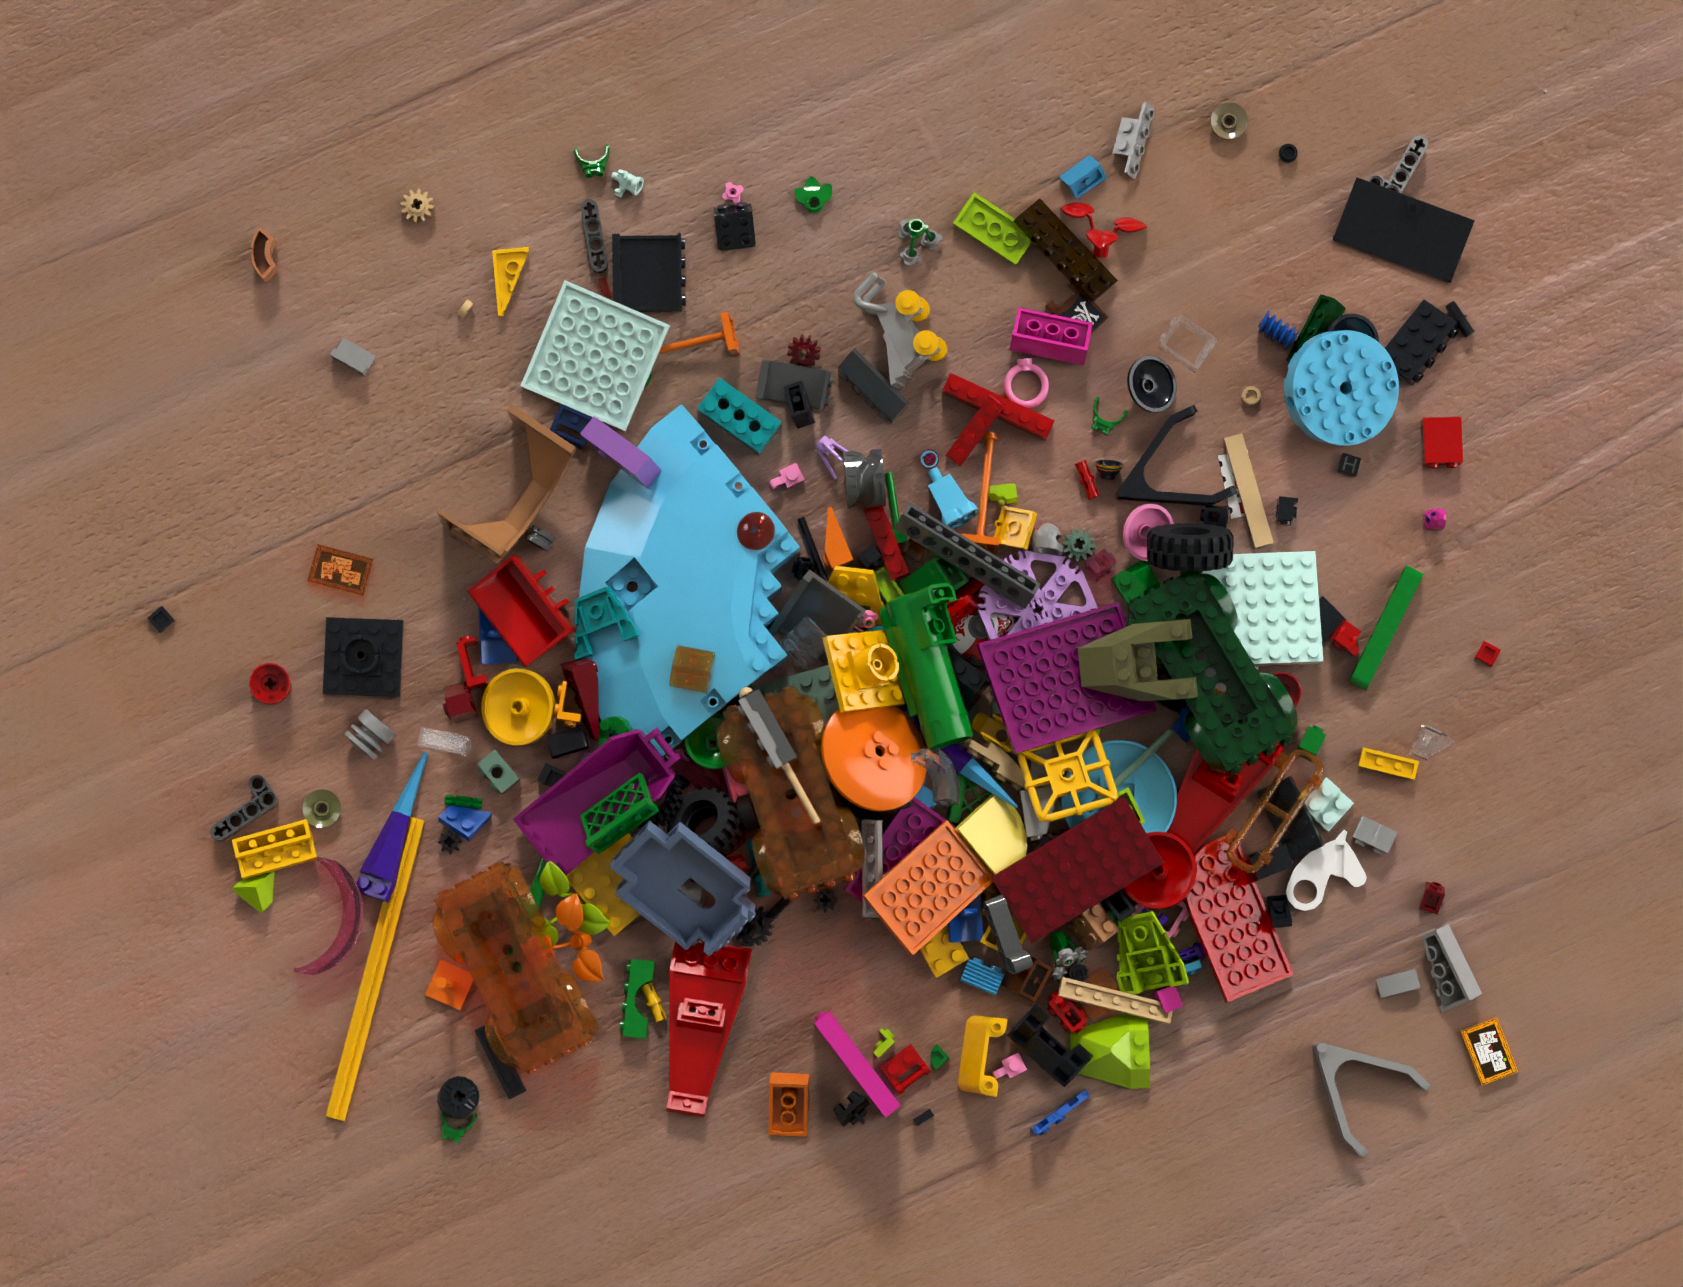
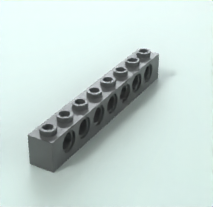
M911 503L908 504L894 527L897 531L1026 609L1041 584Z

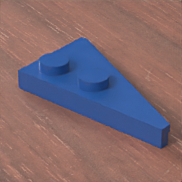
M1086 1089L1030 1129L1034 1135L1037 1136L1039 1134L1041 1136L1050 1130L1049 1126L1055 1122L1057 1125L1063 1121L1066 1113L1090 1096Z

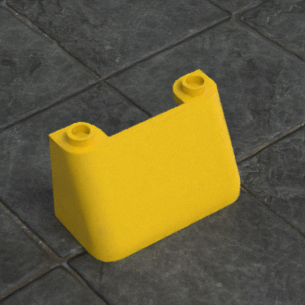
M975 1015L967 1020L958 1077V1086L962 1091L997 1097V1080L994 1077L984 1075L989 1037L1002 1036L1006 1031L1008 1019Z

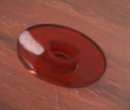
M761 512L747 514L741 519L737 527V536L740 543L750 550H760L767 547L775 535V526L772 519ZM756 526L757 531L752 533V527Z

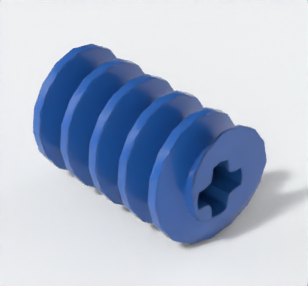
M1267 311L1258 325V333L1261 334L1263 331H1266V338L1272 335L1271 341L1274 342L1276 339H1279L1278 346L1285 343L1284 349L1287 350L1299 332L1295 334V327L1288 330L1289 323L1282 326L1283 319H1279L1276 322L1275 314L1269 318L1270 311Z

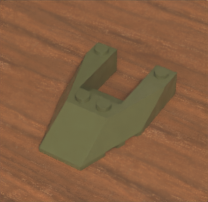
M1191 619L1132 624L1079 647L1081 687L1137 701L1197 697L1196 677L1158 680L1154 642L1191 639Z

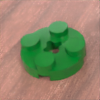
M613 716L602 720L599 725L598 747L610 737H613L614 730L619 735L633 731V728H630L627 723L628 721L620 716Z

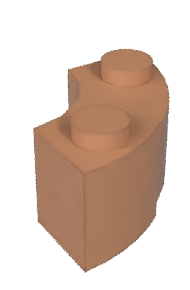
M259 227L251 242V258L255 270L267 284L279 270L272 257L273 249L277 242L270 234Z

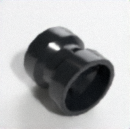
M1074 964L1068 970L1069 979L1083 982L1088 977V969L1083 964Z

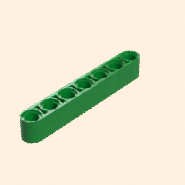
M1407 565L1404 567L1348 681L1349 683L1365 691L1367 690L1423 577V573Z

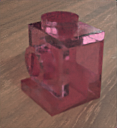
M1103 549L1086 560L1085 569L1097 583L1102 577L1115 570L1116 559L1113 554H1109L1106 549Z

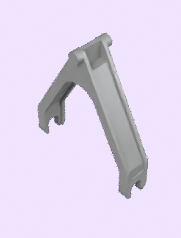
M1315 1042L1312 1046L1340 1137L1361 1157H1364L1368 1151L1350 1134L1334 1080L1338 1067L1345 1061L1357 1060L1403 1072L1421 1090L1427 1091L1431 1087L1411 1066L1320 1042Z

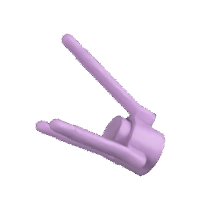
M824 436L815 445L818 449L816 453L822 458L834 480H837V476L824 454L828 456L831 453L842 463L843 459L834 449L836 447L842 452L848 450L836 443L832 438L829 439L827 436Z

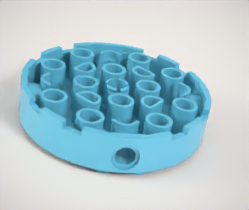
M1350 330L1324 332L1307 340L1290 360L1287 376L1284 379L1285 403L1294 423L1311 439L1328 445H1356L1373 438L1391 419L1399 395L1398 375L1389 353L1372 337Z

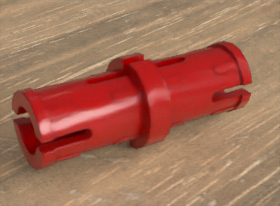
M1083 460L1076 463L1075 466L1081 479L1080 484H1083L1088 500L1100 496L1094 483V475H1091L1087 461Z

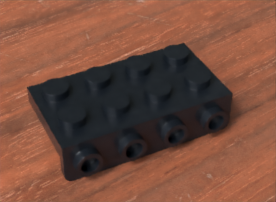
M1424 299L1385 347L1394 362L1397 374L1406 379L1411 386L1419 383L1424 376V371L1433 366L1436 356L1439 353L1442 354L1447 347L1448 341L1454 339L1458 334V323Z

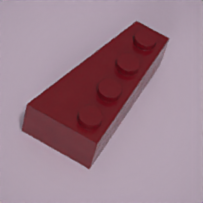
M464 681L446 686L444 698L446 703L443 704L445 715L455 723L477 718L478 714L467 682Z

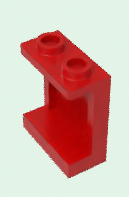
M1462 417L1423 418L1421 420L1424 453L1422 465L1427 466L1428 469H1437L1439 465H1446L1447 468H1458V465L1463 463Z

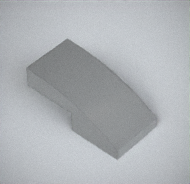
M1416 969L1376 979L1381 998L1421 988Z

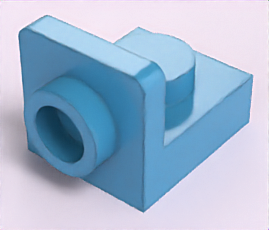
M1200 960L1185 964L1187 976L1199 973L1198 969L1202 968Z

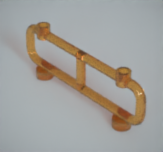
M1296 750L1289 757L1282 752L1278 756L1274 766L1280 769L1240 831L1237 832L1231 828L1224 838V842L1230 845L1227 850V856L1233 865L1245 872L1254 873L1259 871L1264 864L1266 866L1270 864L1274 857L1271 853L1312 790L1314 788L1318 790L1324 781L1321 779L1324 765L1318 757L1310 752ZM1303 757L1316 766V772L1310 778L1289 813H1286L1268 801L1295 760ZM1263 808L1283 819V822L1260 854L1256 863L1249 865L1235 856V851Z

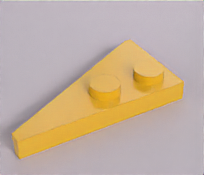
M529 247L492 250L498 317H503L528 256Z

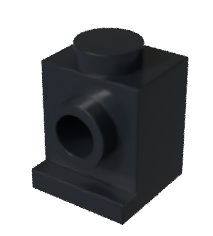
M1278 497L1276 522H1280V525L1291 526L1293 518H1296L1297 507H1294V504L1298 503V498Z
M1206 505L1204 510L1201 509L1200 521H1204V524L1227 528L1229 506ZM1216 512L1218 517L1213 518L1211 513Z
M870 545L857 556V560L868 570H874L884 562L881 554L873 545Z

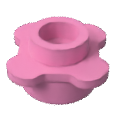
M732 182L726 183V190L722 194V198L739 203L743 187L741 185H733Z

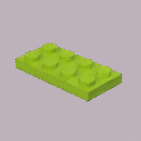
M973 192L953 222L954 226L1015 266L1032 243L1026 234L1013 222L1015 220L1013 217Z

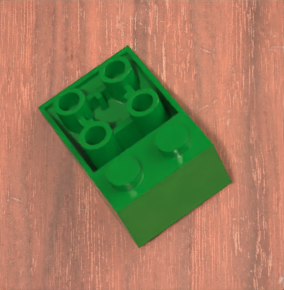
M937 556L899 583L905 593L910 594L932 584L949 583L956 592L969 583L961 569Z

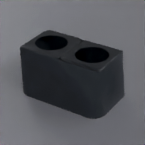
M582 726L547 736L552 759L589 749V743Z

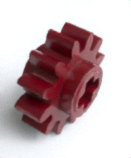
M801 334L800 340L793 337V343H789L788 348L790 350L787 352V356H792L790 362L796 361L799 366L804 364L805 367H808V363L814 366L815 360L820 359L818 353L821 351V347H816L818 340L812 342L811 335L804 339L803 334Z

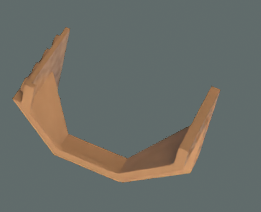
M512 404L507 409L512 422L527 433L531 480L508 515L499 522L463 526L441 510H437L438 519L443 527L450 531L454 539H461L496 564L503 559L527 531L555 490L576 451L575 446Z

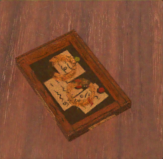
M317 544L307 581L364 596L373 558Z

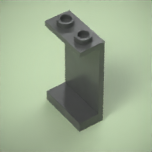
M763 359L755 398L787 402L784 387L802 381L811 407L823 410L824 406L829 404L830 395L826 394L827 388L832 387L833 376H830L831 371Z

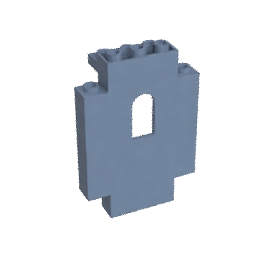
M649 820L611 859L610 868L624 878L617 885L615 895L685 950L691 945L695 946L701 939L705 942L703 952L710 956L714 951L718 952L721 947L724 948L734 934H739L743 926L747 922H751L756 915V904L745 896L751 888V878L681 822L666 834ZM689 878H692L714 896L715 904L709 908L701 907L679 890V888Z

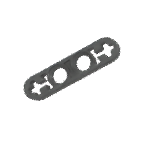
M587 199L581 205L590 265L594 272L602 273L607 269L608 262L598 205L594 200ZM587 204L595 207V209H592L593 217L597 216V218H589L588 210H584L587 208ZM589 223H597L598 229L595 232H590L587 229ZM597 240L601 243L599 250H593L590 247L593 241ZM603 252V255H600V260L604 264H602V268L598 269L597 266H594L597 263L596 255Z

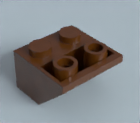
M1030 956L1033 967L1017 974L1007 971L1000 985L1035 1003L1053 968Z

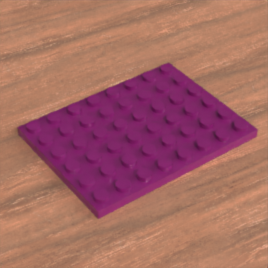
M1119 602L976 645L1014 754L1157 710L1154 701H1137L1081 687L1078 648L1126 627Z

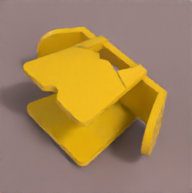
M983 712L976 714L972 721V728L982 735L986 742H992L1004 752L1014 754L1009 738L1005 742H999L996 739L998 731H1006L1002 718L992 714L995 719L993 720Z

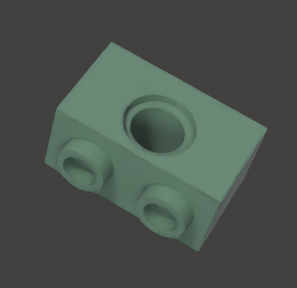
M495 749L477 763L480 767L477 771L484 779L488 777L492 781L490 786L496 793L500 791L504 794L520 781V778ZM495 768L502 769L503 774L500 778L492 776Z

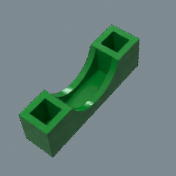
M631 959V963L627 962L626 974H630L629 982H625L624 993H627V1001H623L622 1013H625V1019L620 1022V1032H623V1036L647 1038L649 1019L639 1013L635 998L641 986L653 981L655 961Z

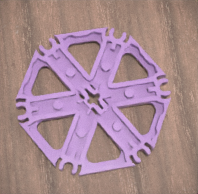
M1023 550L1022 552H1017L1018 560H1014L1012 555H1009L1008 561L1007 557L1003 561L1008 564L1010 563L1011 566L1034 580L1036 579L1030 567L1031 562L1034 560L1053 563L1056 566V571L1041 590L1038 588L1026 609L984 585L979 592L985 594H979L978 598H982L985 603L977 604L979 606L977 607L978 609L984 610L976 611L988 640L999 638L990 620L992 613L1019 617L1007 633L1009 635L1097 609L1098 607L1082 569L1079 570L1078 574H1075L1079 568L1078 565L1074 569H1070L1068 566L1071 561L1070 559L1062 564L1066 557ZM1071 582H1077L1081 587L1086 599V604L1082 607L1056 603ZM1035 605H1037L1038 608H1042L1040 615L1038 613L1033 612V610L1035 609Z

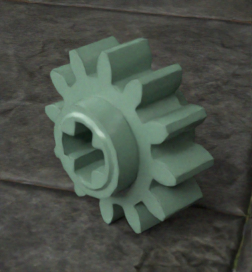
M1082 528L1079 529L1078 533L1072 529V536L1065 534V538L1068 541L1062 542L1063 546H1067L1063 553H1070L1068 559L1075 556L1076 562L1079 561L1080 557L1086 561V554L1092 556L1093 552L1090 549L1096 548V545L1091 544L1095 537H1088L1090 531L1083 534ZM1076 541H1079V543L1083 542L1082 549L1075 548Z

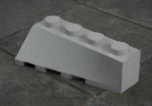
M1449 924L1422 936L1427 959L1431 961L1432 978H1435L1437 988L1435 990L1437 997H1440L1441 1012L1468 1002L1482 994Z

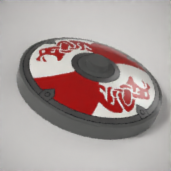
M979 589L971 596L977 604H984V600L978 598V595L985 593L979 592L981 590ZM976 608L953 626L957 642L947 647L969 664L983 666L976 645L989 640L976 611L984 609ZM992 613L990 620L997 636H1006L1017 622L1018 617Z

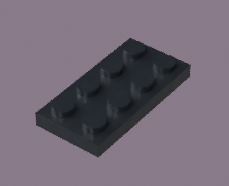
M1292 776L1256 792L1281 845H1286L1292 861L1325 846Z

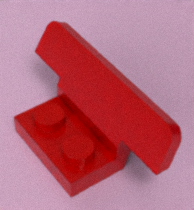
M973 578L955 592L957 601L947 605L953 626L979 607L971 595L985 584Z

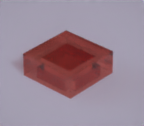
M606 278L598 279L603 296L608 299L612 298Z

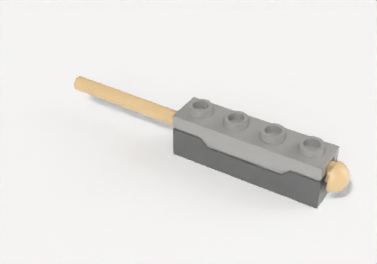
M749 687L742 688L739 692L741 699L738 701L741 705L738 706V709L743 717L747 715L750 720L747 725L752 734L756 732L760 739L757 740V743L761 750L766 749L769 756L766 759L770 766H775L777 770L780 768L784 770L813 824L821 822L789 764L798 758L759 689L753 692Z

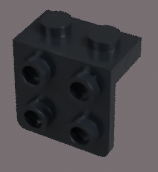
M740 202L732 206L721 204L714 207L719 250L750 248L756 245L751 203Z

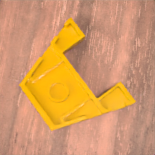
M835 566L828 583L857 604L870 606L871 611L879 616L875 625L883 626L880 609L884 605L879 595L880 591L874 570Z

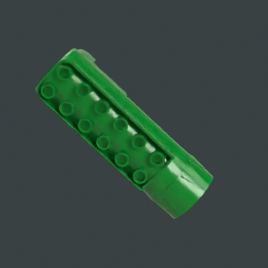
M949 583L932 584L914 593L897 597L887 602L880 609V617L889 646L898 658V676L910 717L918 716L920 729L928 750L951 746L973 737L968 713L966 712L946 647L957 642L947 605L957 601L953 587Z

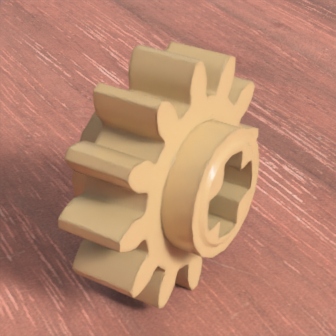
M420 189L417 190V194L410 190L411 196L403 195L406 202H401L400 204L406 208L401 212L402 214L408 213L406 217L408 221L413 217L415 223L418 222V218L425 222L424 216L432 217L429 210H434L435 208L433 205H429L433 202V198L427 199V191L422 195ZM419 202L420 209L418 210L414 208L415 203Z

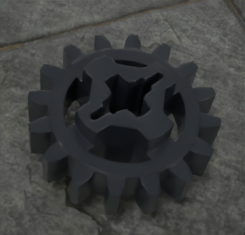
M757 905L755 907L756 915L751 922H754L753 925L756 928L752 929L750 922H747L743 926L744 932L741 930L736 937L737 940L743 939V945L749 942V946H754L755 943L759 946L761 945V940L763 942L768 941L766 935L772 936L769 929L774 928V925H770L773 918L767 917L770 912H763V906H760L758 909ZM755 933L761 934L757 938H752Z

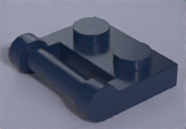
M561 404L550 430L567 442L578 446L577 449L583 451L587 443L583 437L580 440L557 430L560 424L581 433L593 417Z

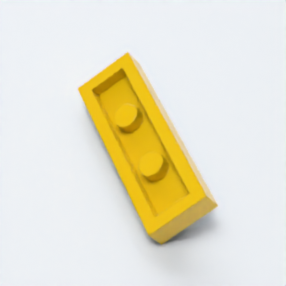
M1363 747L1358 767L1415 780L1419 761Z

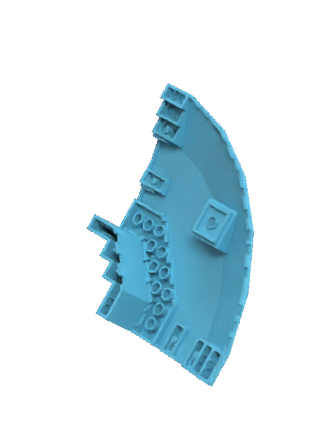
M682 404L655 424L637 446L661 469L650 485L646 488L622 469H620L610 483L585 546L579 597H582L604 587H610L641 634V636L629 641H622L618 624L588 635L593 655L586 658L594 661L598 667V705L601 721L609 717L620 716L628 721L627 723L630 728L641 730L645 735H648L658 727L664 739L666 737L672 738V742L669 743L672 750L705 721L726 706L739 694L742 688L749 687L770 669L773 672L788 660L785 651L766 628L773 624L779 616V613L770 601L782 592V586L773 574L800 554V546L781 521ZM702 441L707 443L705 448L700 447ZM741 483L742 488L739 490L736 489L735 484ZM629 582L637 583L638 588L635 592L627 590ZM711 699H716L717 704L715 706L709 704ZM614 730V733L612 734V736H616V735H617L615 730ZM653 738L650 742L664 758L666 753Z

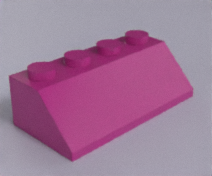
M1018 307L1009 350L1084 365L1093 323Z

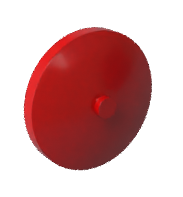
M1150 832L1147 835L1164 863L1124 887V890L1132 900L1141 906L1150 909H1167L1182 902L1192 891L1197 878V863L1189 846L1179 837L1166 832Z

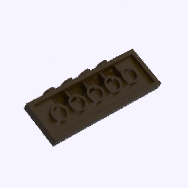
M1038 199L1013 221L1091 304L1118 281L1041 199Z

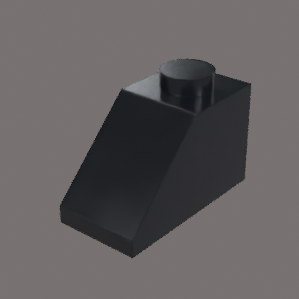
M799 381L785 386L790 415L797 429L814 424L813 410L803 382Z

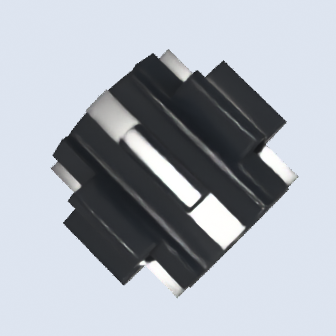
M798 557L792 567L794 578L801 580L809 570L815 573L816 565L814 560H811L809 557Z
M451 830L448 831L446 836L441 833L443 839L438 844L443 845L442 852L448 849L449 854H452L453 849L460 850L457 846L463 843V841L457 840L458 834L452 835ZM449 837L455 841L450 848L449 845L445 844Z
M824 889V893L821 894L817 891L819 898L813 900L819 904L816 909L822 907L824 908V913H826L829 907L834 910L832 903L837 902L836 899H832L834 892L828 894L827 889ZM824 895L831 899L827 906H823V903L820 902Z

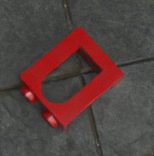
M471 635L459 638L460 641L456 642L468 688L474 690L488 686L489 682L485 674L474 677L466 648L478 644V641L475 637L472 638Z

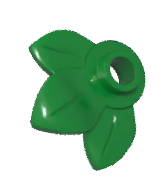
M813 176L808 178L804 188H795V198L797 201L804 204L806 210L813 214L819 213L823 209L824 203L829 201L832 196V185L825 184L821 186ZM811 202H817V207H812L810 205Z

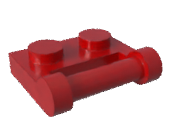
M911 1044L880 1066L900 1095L922 1076L931 1073L928 1066ZM918 1063L921 1068L899 1084L896 1079Z

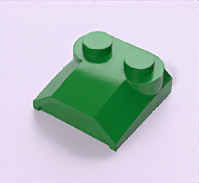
M1142 560L1111 578L1127 606L1131 604L1130 601L1138 596L1141 598L1146 596V592L1155 586L1157 588L1161 587L1147 562Z

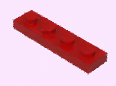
M989 395L945 456L961 467L1005 405L992 395Z
M870 507L863 510L891 580L894 581L910 574L884 507Z

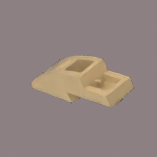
M971 739L964 742L963 747L967 748V753L974 757L979 755L984 758V763L993 766L991 772L996 774V779L1004 783L1008 781L1012 784L1011 787L1019 792L1025 790V780L1021 769L1001 748L992 742H985L984 746Z

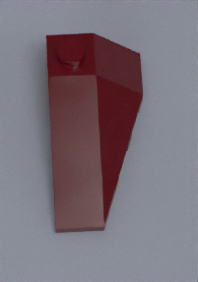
M588 658L560 664L568 687H571L576 694L575 698H573L575 704L578 705L579 709L583 710L581 716L590 738L594 740L599 739L598 667L596 663Z

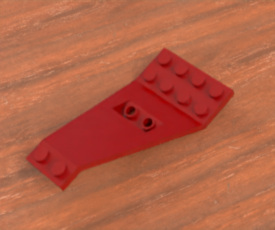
M1281 745L1277 746L1274 753L1267 757L1265 755L1260 756L1259 761L1252 766L1246 764L1242 767V771L1234 776H1231V774L1226 776L1225 774L1210 771L1211 768L1196 748L1177 792L1175 816L1166 833L1179 837L1195 854L1272 768L1284 747Z
M698 941L695 946L691 945L687 950L675 942L669 970V1097L666 1111L704 1118L707 1100L746 987L752 949L726 945L724 948L721 947L718 952L714 951L708 956L703 952L704 941Z

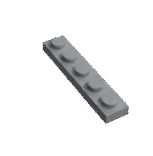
M862 820V895H864L883 877L882 820ZM862 897L863 917L879 918Z

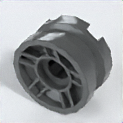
M532 525L530 528L531 532L526 535L525 539L548 552L550 549L549 545L554 542L555 538L544 530L537 529L538 527Z

